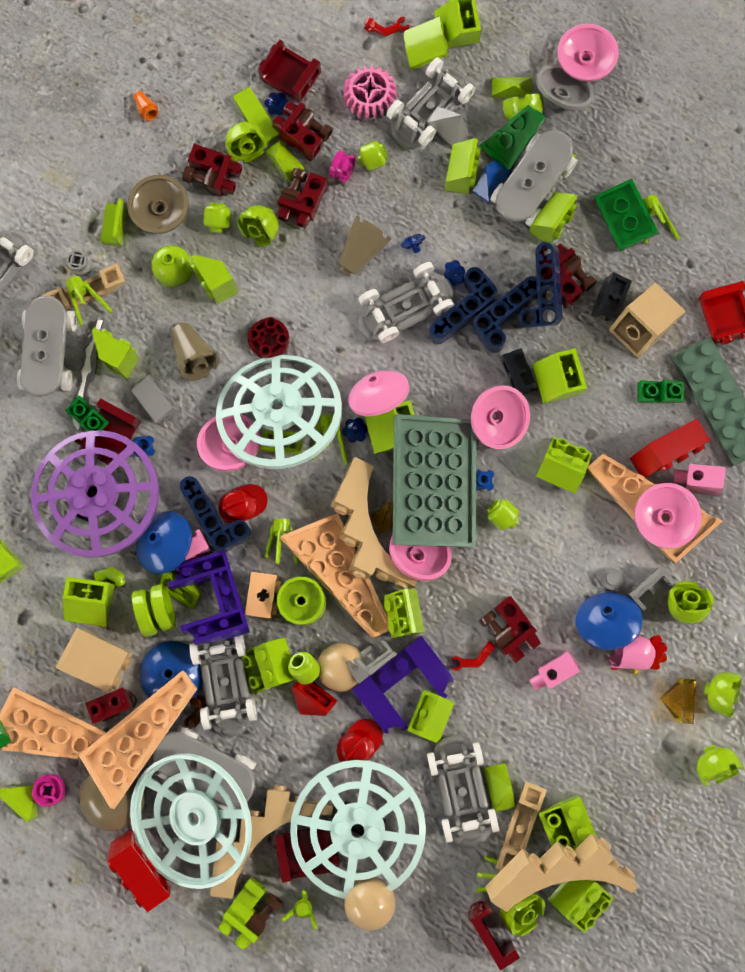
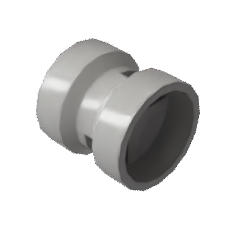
M74 250L67 255L66 263L75 275L83 277L90 273L92 269L91 262L82 251Z

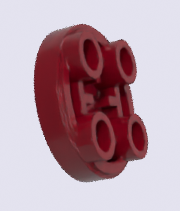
M268 317L259 320L248 331V343L252 352L259 358H271L283 355L289 347L290 336L282 322L274 317Z

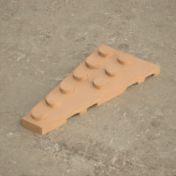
M604 454L587 467V471L635 522V507L639 498L646 490L657 484L650 482L640 474L632 472L626 466ZM701 509V525L692 540L677 548H658L673 564H676L723 521L707 514L706 511ZM662 514V520L668 521V516Z
M338 513L282 535L280 539L372 639L389 632L388 616L370 579H359L353 575V572L348 570L356 550L354 547L346 545L343 542L344 540L339 538L344 525Z
M182 670L79 755L111 809L116 808L196 692L197 687L185 671Z
M18 688L12 689L0 712V720L11 738V742L0 749L4 751L81 759L79 755L107 733Z

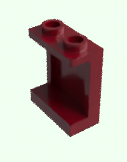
M279 40L277 44L271 47L269 55L265 60L261 61L258 67L261 81L299 103L322 72L320 61L315 58L311 62L287 49L282 40Z
M310 828L297 830L298 845L305 863L316 856L311 843ZM317 829L318 842L323 851L333 842L330 831ZM290 832L277 834L275 841L282 883L296 878L307 877L296 860ZM338 853L328 858L333 865L340 867ZM322 863L311 870L314 875L334 874Z
M479 900L470 906L471 910L468 911L470 921L501 971L520 959L519 954L511 940L499 947L482 919L492 913L488 901L482 902V900Z

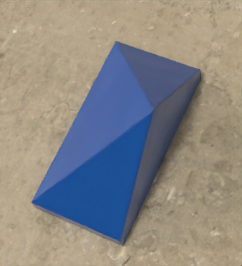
M497 160L493 161L485 167L472 192L487 203H490L495 189L500 183H505L512 170L507 169Z

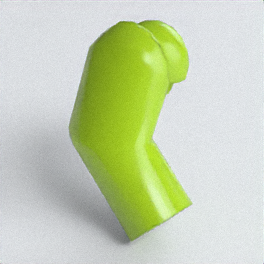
M114 567L94 572L96 581L109 579L114 582L116 587L125 584L123 572Z

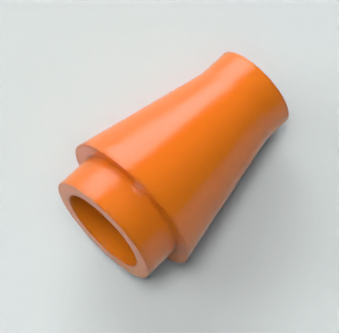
M143 91L136 92L133 99L136 102L140 117L146 121L154 120L159 114L158 106Z

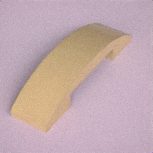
M118 263L99 270V275L85 280L100 297L113 292L126 282ZM59 287L42 295L58 299L64 305L66 311L74 309L71 298L67 293L69 291L68 288L63 289ZM86 290V294L83 296L86 304L95 301L96 299ZM76 298L78 307L83 306L80 300Z
M525 782L512 814L496 869L502 870L522 849L526 850L537 814L541 809L547 791L546 789Z

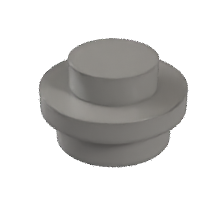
M610 568L602 573L601 583L608 590H616L622 585L623 576L619 570Z

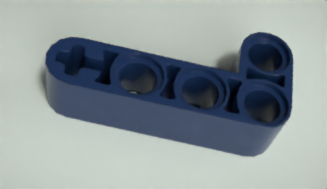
M542 242L535 251L538 307L526 308L520 312L519 322L524 327L555 326L561 322L563 317L559 250L554 244ZM548 249H550V250H551V253H549V254H547V256H545V255H544V252H546ZM550 261L552 264H544V262ZM548 268H551L553 272L550 279L545 278V271ZM551 289L554 296L548 301L546 292ZM551 310L555 313V318L552 322L547 319V314ZM530 312L534 314V321L531 324L527 321V315Z
M472 267L466 271L464 284L470 294L431 324L429 335L433 343L442 344L495 302L497 288L480 268ZM475 276L479 281L471 282L469 278ZM490 292L492 297L486 298L482 293ZM473 304L476 306V309L471 311L466 306ZM456 316L461 321L458 323H452L450 321V318ZM435 330H437L438 332L443 330V334H435Z
M530 276L475 317L473 331L490 352L498 353L504 348L506 335L500 326L538 298L537 277ZM528 286H529V288H533V287L535 288V290H534V289H530V290L527 292ZM518 298L520 303L514 304L510 299ZM502 310L504 315L497 316L494 311ZM480 322H485L488 325V327L482 329L478 327L477 324ZM492 338H498L500 339L501 343L495 345L490 340Z
M188 476L182 479L180 489L211 545L216 550H225L227 552L250 538L251 528L246 522L237 520L227 526L224 525L203 486L196 478ZM192 483L194 485L193 488L198 495L194 496L189 490V484ZM200 501H206V507L203 510H197V504ZM212 518L216 519V526L211 529L207 528V522ZM239 526L246 528V532L242 536H237L235 533ZM220 537L227 538V543L223 547H218L217 545Z

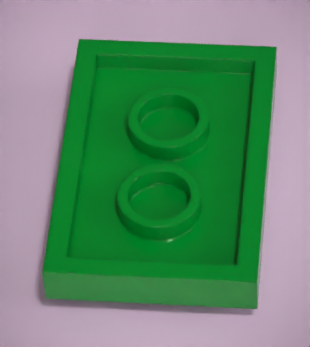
M632 178L594 196L596 205L619 252L658 235V230Z

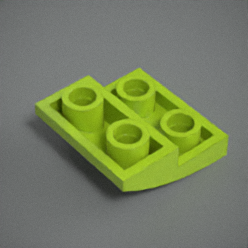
M440 17L403 32L411 70L423 67L431 63L435 58L442 59L449 55L447 40L444 36L443 22Z

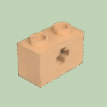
M251 572L245 610L246 616L273 620V616L277 615L276 595L282 586V581H279L277 575ZM267 591L266 593L269 595V598H265L264 602H261L263 599L259 595Z

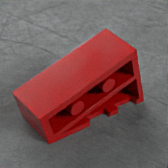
M695 419L649 443L629 459L637 472L647 478L659 470L664 472L674 466L672 463L675 461L678 464L689 458L688 454L691 452L694 455L705 449L704 444L709 442L710 438L698 419Z
M132 828L111 842L107 864L113 873H118L123 887L127 891L130 889L136 904L140 908L143 907L148 913L170 897L169 884L156 871L149 858L137 844Z

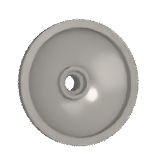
M559 65L545 66L538 72L536 77L538 89L543 97L553 105L565 110L576 111L585 109L591 104L594 92L589 82L570 77Z

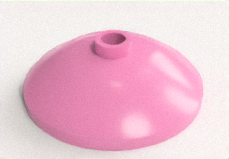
M581 24L569 29L561 38L557 50L558 61L564 72L576 80L585 82L597 81L607 76L614 69L619 54L618 45L613 35L605 28L595 24Z
M392 370L371 373L360 379L353 386L348 396L349 406L354 413L361 416L384 414L396 408L405 400L409 393V382L402 373Z
M504 385L494 386L485 390L476 400L471 414V424L476 437L481 443L494 449H506L518 443L525 435L530 422V409L525 397L517 389ZM493 413H496L495 419L492 418Z
M240 414L242 422L249 429L254 422ZM234 416L223 418V426L227 435L237 445L244 434L238 428ZM216 417L209 420L202 427L197 439V449L200 457L209 467L219 471H234L248 465V463L236 457L227 448L217 428ZM250 441L243 451L256 456L260 444Z
M661 483L652 486L641 495L635 507V522L640 534L648 542L661 548H677L688 543L697 534L701 525L702 515L697 499L689 490L677 484ZM662 514L668 516V521L662 520Z
M393 535L390 539L389 551L394 564L402 573L412 579L419 581L436 580L448 570L451 564L452 554L450 547L393 545Z

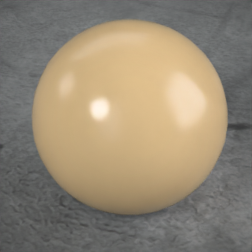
M335 643L324 649L318 659L321 682L327 688L337 692L349 691L359 685L351 674L346 662L350 660L354 663L353 659L356 657L361 660L360 651L348 643Z
M375 877L357 880L344 900L348 919L361 930L375 931L381 929L393 917L395 897L393 891L386 887L388 884L383 880Z

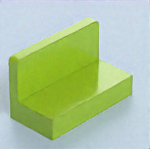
M118 199L117 204L106 203L100 242L103 245L122 246L128 211L123 199Z
M423 690L407 731L438 743L453 709L454 702Z

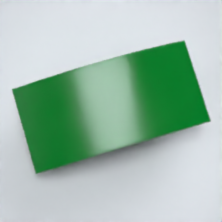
M640 380L637 382L638 403H683L684 381L663 380L657 382Z
M80 395L65 410L86 431H102L109 424Z

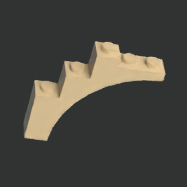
M354 457L330 505L337 513L349 515L339 538L344 540L343 542L350 547H358L348 570L353 572V575L359 579H369L374 573L378 579L383 581L389 580L395 583V586L401 590L406 588L412 589L415 587L417 580L408 577L396 567L393 560L381 546L372 528L368 514L367 494L374 466Z
M274 785L273 788L267 790L265 815H262L261 810H249L252 823V837L248 854L236 873L224 882L211 887L210 896L233 899L236 895L243 867L256 845L266 835L281 825L291 822L294 806L299 796H295L294 800H292V790H287V786ZM306 797L299 815L313 816V812L321 799L317 798L316 802H311ZM330 800L324 806L320 815H333L334 804H329ZM245 819L241 821L240 838L236 839L237 836H235L233 845L240 853H242L245 844ZM218 840L215 853L223 847ZM228 852L219 860L214 861L212 877L226 872L235 864V860Z
M592 833L575 850L568 845L563 846L557 841L540 859L534 853L529 854L522 849L485 886L491 902L505 912H508L511 907L533 893L551 885L567 881H604L620 886L630 893H633L638 888L633 879L635 877L634 873L627 866L624 868L620 866L610 851V844L604 838L598 839Z

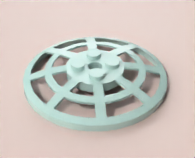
M292 355L262 358L240 369L223 388L216 408L217 428L227 448L245 463L266 469L295 467L316 457L333 440L342 418L340 392L330 374L313 361ZM281 361H293L303 363L312 368L302 373L291 368H280ZM272 362V369L259 372L250 379L242 376L257 366ZM280 373L291 374L299 378L290 385L280 382ZM321 373L329 382L334 398H321L319 389L311 378ZM272 374V383L262 388L254 383L258 379ZM235 382L242 385L236 395L234 407L222 410L224 398ZM307 383L312 389L315 398H302L298 389ZM247 389L255 394L252 403L240 405ZM276 403L283 404L279 410L272 409V406ZM303 406H315L313 416L307 423L301 418ZM322 406L335 407L332 423L325 435L322 436L314 429L320 418ZM253 412L256 421L249 429L242 422L240 414ZM234 416L238 428L244 434L237 445L227 435L223 426V418ZM294 424L302 429L292 436L283 438V430L292 427ZM263 427L274 431V439L262 438L255 434ZM307 434L316 442L313 447L305 452L285 458V445L295 443ZM250 441H253L263 446L275 447L276 459L258 458L243 450Z
M189 753L174 754L153 763L138 779L131 799V826L137 844L159 874L177 885L203 889L214 887L236 873L249 851L252 837L251 815L240 787L221 766L199 755ZM184 759L198 761L216 771L214 777L211 778L200 772L189 771ZM176 761L180 773L171 776L163 784L151 778L159 768L169 762ZM192 778L201 779L210 784L206 793L195 789ZM223 778L235 792L242 809L234 808L230 796L220 785ZM183 779L186 792L177 795L169 789L176 781ZM147 786L158 793L154 802V817L142 820L141 802L145 787ZM217 791L224 798L228 809H219L213 800ZM166 797L173 803L170 807L169 815L162 816L163 798ZM192 812L198 816V823L192 819ZM230 818L231 829L227 838L219 829L221 819ZM237 819H245L246 833L242 853L233 845L237 832ZM171 824L175 834L179 837L175 843L167 834L164 825ZM157 828L162 841L170 850L163 861L151 847L144 829ZM215 837L223 847L218 852L208 855L207 842ZM186 843L198 846L199 856L191 855L183 851L182 848ZM228 852L235 860V864L226 872L215 877H209V863L219 860ZM177 856L187 862L200 864L201 878L185 876L169 866Z
M350 760L329 766L308 782L294 806L290 834L296 860L307 877L323 891L346 899L347 894L354 887L355 880L370 879L381 873L389 882V885L386 887L390 891L399 887L410 876L419 862L425 843L426 825L420 800L413 788L401 775L380 763L368 760ZM363 768L361 781L347 782L334 788L327 778L331 773L342 769ZM372 769L390 776L404 790L393 798L383 788L370 783ZM319 782L326 795L317 804L312 818L299 815L306 796ZM349 789H360L358 802L345 805L338 795L340 792ZM368 791L379 794L387 803L378 810L367 804ZM409 797L414 804L418 816L419 835L405 833V821L399 805ZM331 800L338 810L333 820L319 819L322 809ZM392 810L395 812L398 821L399 832L385 831L383 817ZM297 824L310 827L311 843L316 856L306 863L298 845ZM355 824H361L364 827V834L360 837L354 836L351 832V828ZM317 829L330 831L333 844L323 851L318 842ZM383 840L397 842L393 853L385 862L377 850L381 847ZM404 843L416 844V852L411 863L404 873L397 878L389 867L399 857ZM338 851L348 857L347 871L333 865L328 858ZM370 857L378 867L368 872L356 873L358 859ZM322 863L332 873L346 878L344 892L326 885L311 870Z

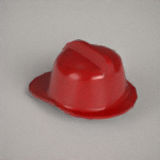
M254 484L244 485L231 490L220 499L218 506L219 514L228 523L254 518L266 509L268 503L267 494L263 488Z
M362 719L355 722L347 730L337 744L336 753L340 762L369 760L379 749L383 739L382 729L378 723L371 719Z

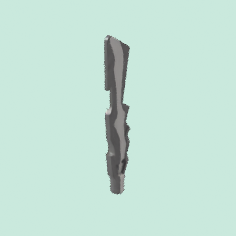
M96 320L94 328L101 331L104 321ZM92 332L87 337V345L83 348L82 366L77 372L81 381L72 402L79 395L88 403L90 397L86 396L89 384L94 382L98 355ZM69 415L76 428L82 430L83 427Z

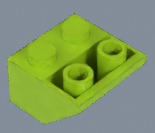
M449 0L434 11L435 18L440 17L443 22L444 36L447 40L448 48L480 43L481 26L476 0Z
M473 138L453 144L445 191L469 195L470 187L474 188L481 147H477L478 139Z
M554 192L532 223L530 233L544 242L552 243L554 239L557 241L564 231V226L569 224L575 215L574 212L578 207L576 205L578 196Z
M198 255L191 256L194 263L191 267L210 300L214 299L218 305L239 293L223 261Z
M93 328L92 334L99 359L109 370L128 379L140 359L135 353L136 349L131 347V343L123 338L117 340L112 337L113 334L102 328L100 331Z
M576 348L554 353L532 364L543 404L585 393L587 385Z
M411 400L403 401L396 408L384 414L364 416L374 454L394 450V415H415Z
M553 436L536 477L575 494L585 476L592 453L583 447H577L568 443L563 438Z
M66 576L62 597L64 621L108 627L115 585L108 582Z
M406 588L384 596V608L387 611L388 629L392 638L425 632L417 589Z
M285 637L268 641L246 650V655L242 659L253 695L295 680L288 671V663L292 657Z
M578 795L557 802L538 813L551 847L558 841L563 846L568 845L575 850L591 833L596 836L583 801Z
M575 880L561 883L548 900L564 917L586 933L588 929L594 926L597 918L609 908L614 898L595 880Z

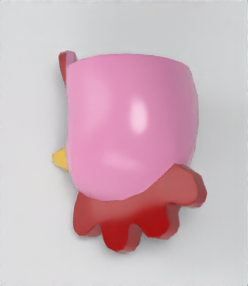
M638 635L631 644L616 649L615 654L609 657V662L612 664L610 668L611 670L634 669V674H637L640 670H658L660 668L659 663L667 660V655L664 653L667 651V645L662 642L660 635L653 636L650 639Z

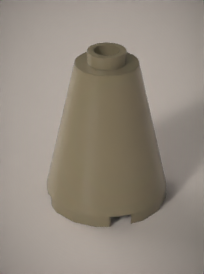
M356 216L338 263L341 266L339 270L348 276L351 273L356 275L391 240L389 236L385 239L382 235L384 232L364 219L360 222L359 216Z
M180 322L174 325L171 330V336L181 377L183 379L184 377L187 378L188 381H195L210 375L209 370L212 368L215 370L220 363L218 355L188 323Z

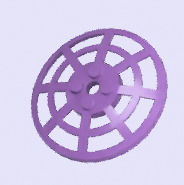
M109 431L82 432L68 437L57 444L40 463L34 476L31 491L33 514L42 533L61 550L87 558L113 555L135 543L151 524L159 501L157 473L147 454L127 437ZM95 436L116 439L126 444L127 447L119 455L108 449L95 448ZM86 437V449L72 453L63 461L55 455L68 443ZM134 452L139 455L145 464L150 482H136L133 470L125 461ZM94 454L105 455L114 460L104 469L95 466ZM85 455V467L75 472L68 466L74 459ZM50 461L56 469L50 479L48 492L37 494L40 476ZM120 465L125 470L129 483L118 484L112 475ZM62 472L69 478L66 490L54 491L56 481ZM96 486L97 494L94 497H88V489ZM137 491H150L148 509L140 524H137L129 517L135 506ZM130 492L128 503L124 511H121L115 506L119 493ZM66 499L71 507L64 518L57 510L55 500ZM37 503H49L50 510L59 523L53 534L44 525ZM110 512L117 518L108 526L98 528L97 517ZM77 514L88 518L89 530L79 529L71 525ZM122 524H125L133 531L121 542L101 549V535L114 531ZM66 530L76 535L90 537L92 550L71 547L61 542L60 538Z

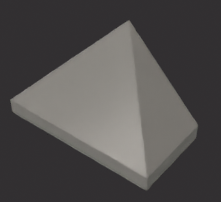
M438 106L426 122L428 126L435 128L436 133L452 146L455 143L462 142L468 133L460 114Z

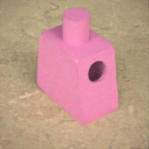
M689 464L688 471L675 470L673 482L686 484L685 488L690 492L720 496L723 490L726 467ZM693 477H698L700 480H694Z
M567 650L539 667V674L529 680L536 691L545 685L551 689L579 673L580 667L570 651ZM552 669L557 672V675L553 678L548 675V671Z

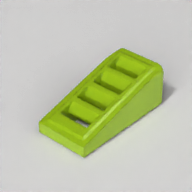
M263 430L262 438L268 439V436H272V439H274V431ZM283 431V438L292 436L296 432ZM304 438L296 442L295 449L291 448L292 444L287 445V448H284V454L293 456L301 454ZM261 445L260 451L275 453V447Z

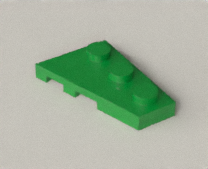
M527 105L510 119L506 125L493 133L489 139L482 142L479 147L507 169L512 170L530 140L546 119V116L531 105Z

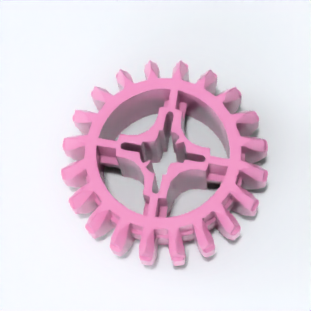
M373 64L370 69H367L365 65L363 70L356 68V74L350 72L349 79L345 80V86L343 87V99L346 102V107L351 108L352 114L357 112L359 118L365 115L367 120L369 116H373L376 119L377 114L383 117L384 111H388L397 97L394 78L389 76L388 71L382 72L381 66L377 70L374 69Z

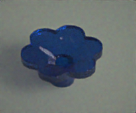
M273 92L269 94V98L265 100L264 105L268 108L270 115H283V109L289 101L284 93L277 94Z
M420 233L407 237L401 243V247L405 249L412 248L413 253H418L421 251L419 245L426 237Z
M457 260L447 262L445 264V278L450 281L452 286L462 284L465 275L464 267Z
M361 418L348 419L342 430L343 435L347 437L350 443L364 441L366 438L365 434L368 432L367 425L363 423Z

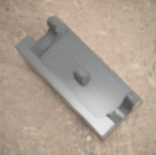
M147 376L131 390L155 423L160 421L164 423L180 411L156 378Z
M660 566L626 596L638 605L643 614L674 586L675 581Z
M379 640V645L374 642L360 652L361 660L356 657L353 659L354 663L350 660L346 662L351 674L358 683H361L397 655L384 640Z

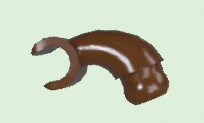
M197 695V698L193 697L190 699V705L195 707V709L184 720L186 728H195L201 721L200 709L206 707L204 696Z

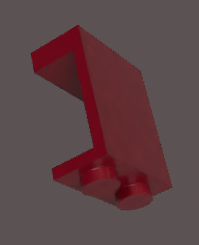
M100 398L96 406L100 408L99 413L109 422L102 431L114 432L131 440L141 422L133 415ZM97 436L95 438V448L108 449L118 455L127 447L123 442L104 436ZM86 437L82 441L80 439L74 441L80 445L79 450L86 449ZM96 454L98 455L96 459L106 465L114 460L108 456Z

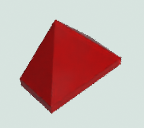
M296 682L291 688L300 715L326 716L338 701L315 682L306 685Z

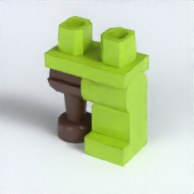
M251 876L223 915L224 919L218 928L226 936L230 934L234 927L240 931L241 934L235 943L242 950L247 948L252 942L255 943L265 929L266 921L272 911H278L283 905V902L277 896L269 892L265 898L267 904L257 912L253 907L266 892L267 888L253 876Z

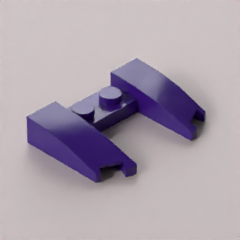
M225 550L182 562L174 569L177 571L175 581H169L170 589L212 581L221 614L180 626L183 633L189 632L195 638L193 641L195 645L250 633Z
M422 636L352 689L386 734L389 733L388 728L402 726V730H406L408 726L383 693L417 667L439 696L443 698L447 697L444 691L449 680L452 682L455 680Z

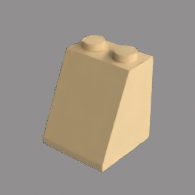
M654 283L626 307L609 328V331L637 358H640L686 311L658 284Z
M76 628L55 668L106 692H112L120 686L122 682L120 677L123 671L130 667L133 653L90 630Z

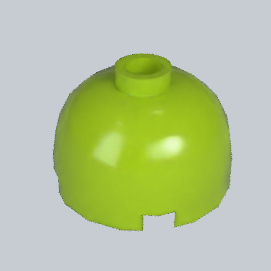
M526 94L525 97L518 98L516 96L504 100L503 112L505 118L509 122L527 105H531L540 113H543L544 102L542 94Z
M248 121L234 124L228 130L225 139L228 154L232 156V160L238 162V160H243L244 163L255 161L263 155V149L265 146L267 147L262 130L256 124Z
M261 205L250 206L238 217L237 225L239 230L247 239L252 237L257 240L254 242L257 246H269L278 234L279 223L275 213L270 208Z
M167 245L158 249L153 256L151 262L152 272L157 281L163 286L174 288L180 284L184 285L191 278L193 273L191 267L192 259L181 247Z
M678 582L668 595L667 604L669 612L679 622L690 625L698 624L708 617L713 607L714 599L711 592L707 588L703 590L698 587L699 584L696 582Z
M722 672L715 675L711 683L706 682L704 695L708 696V704L714 712L733 718L736 710L733 709V705L738 703L741 689V674Z
M716 745L703 749L704 754L699 757L696 766L703 786H711L709 781L715 780L716 784L738 775V768L744 770L740 758L733 750L726 747L717 748Z
M533 893L511 907L508 912L500 908V917L503 925L512 935L515 936L517 934L519 937H523L538 925V922L535 920L539 914L543 917L545 902L540 896Z

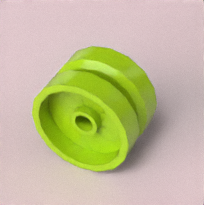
M308 577L289 579L281 586L277 595V606L280 614L287 621L297 626H308L316 623L323 616L326 609L327 598L324 590L315 580ZM300 597L302 599L305 598V603L303 605H299L300 603L298 602V599Z
M164 583L153 585L150 594L144 588L132 592L135 618L144 637L156 635L159 627L164 632L176 629L175 611L170 594Z

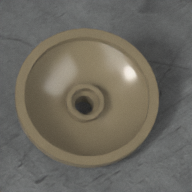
M152 175L142 179L133 187L128 197L127 208L130 218L138 228L151 234H164L176 229L184 221L189 210V199L186 190L176 179L166 175ZM160 208H164L163 212H158Z
M89 774L84 780L80 791V806L86 819L95 827L106 831L121 830L131 825V799L140 775L138 774L116 808L111 809ZM146 789L144 790L142 797L141 813L145 806Z

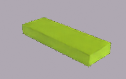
M250 86L233 96V100L245 119L256 124L262 130L267 144L279 138L280 133L272 127L273 122Z

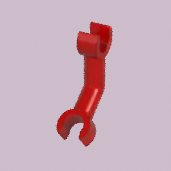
M367 17L364 29L368 32L374 31L387 37L398 31L403 33L409 30V24L401 26L400 24L405 22V17H400L397 23L385 28L377 24L374 19Z
M488 641L476 659H461L459 656L452 657L451 659H458L460 661V666L452 667L451 669L457 671L461 668L481 667L496 646Z

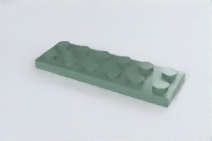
M710 337L674 354L672 358L731 467L745 461V398Z

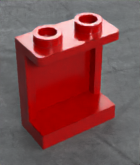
M744 281L703 291L698 298L711 338L715 344L720 342L721 345L729 344L739 337L745 339Z

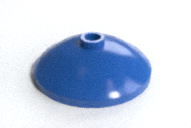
M172 511L161 512L153 517L151 524L137 540L136 545L137 558L144 569L154 574H165L176 569L184 561L192 543V531L188 521L182 515Z
M614 592L599 593L585 600L579 607L575 620L580 637L590 646L601 650H616L628 646L638 637L643 625L642 613L638 605L631 598Z
M168 641L156 645L146 654L141 663L139 677L142 689L148 697H151L182 670L188 674L197 687L196 692L191 698L198 694L203 685L200 664L193 665L190 646L178 641ZM169 669L173 673L170 678L166 676V671Z

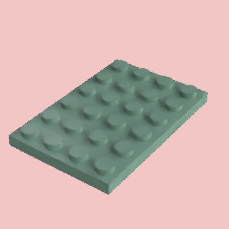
M394 415L393 545L476 547V435L472 428L471 419Z

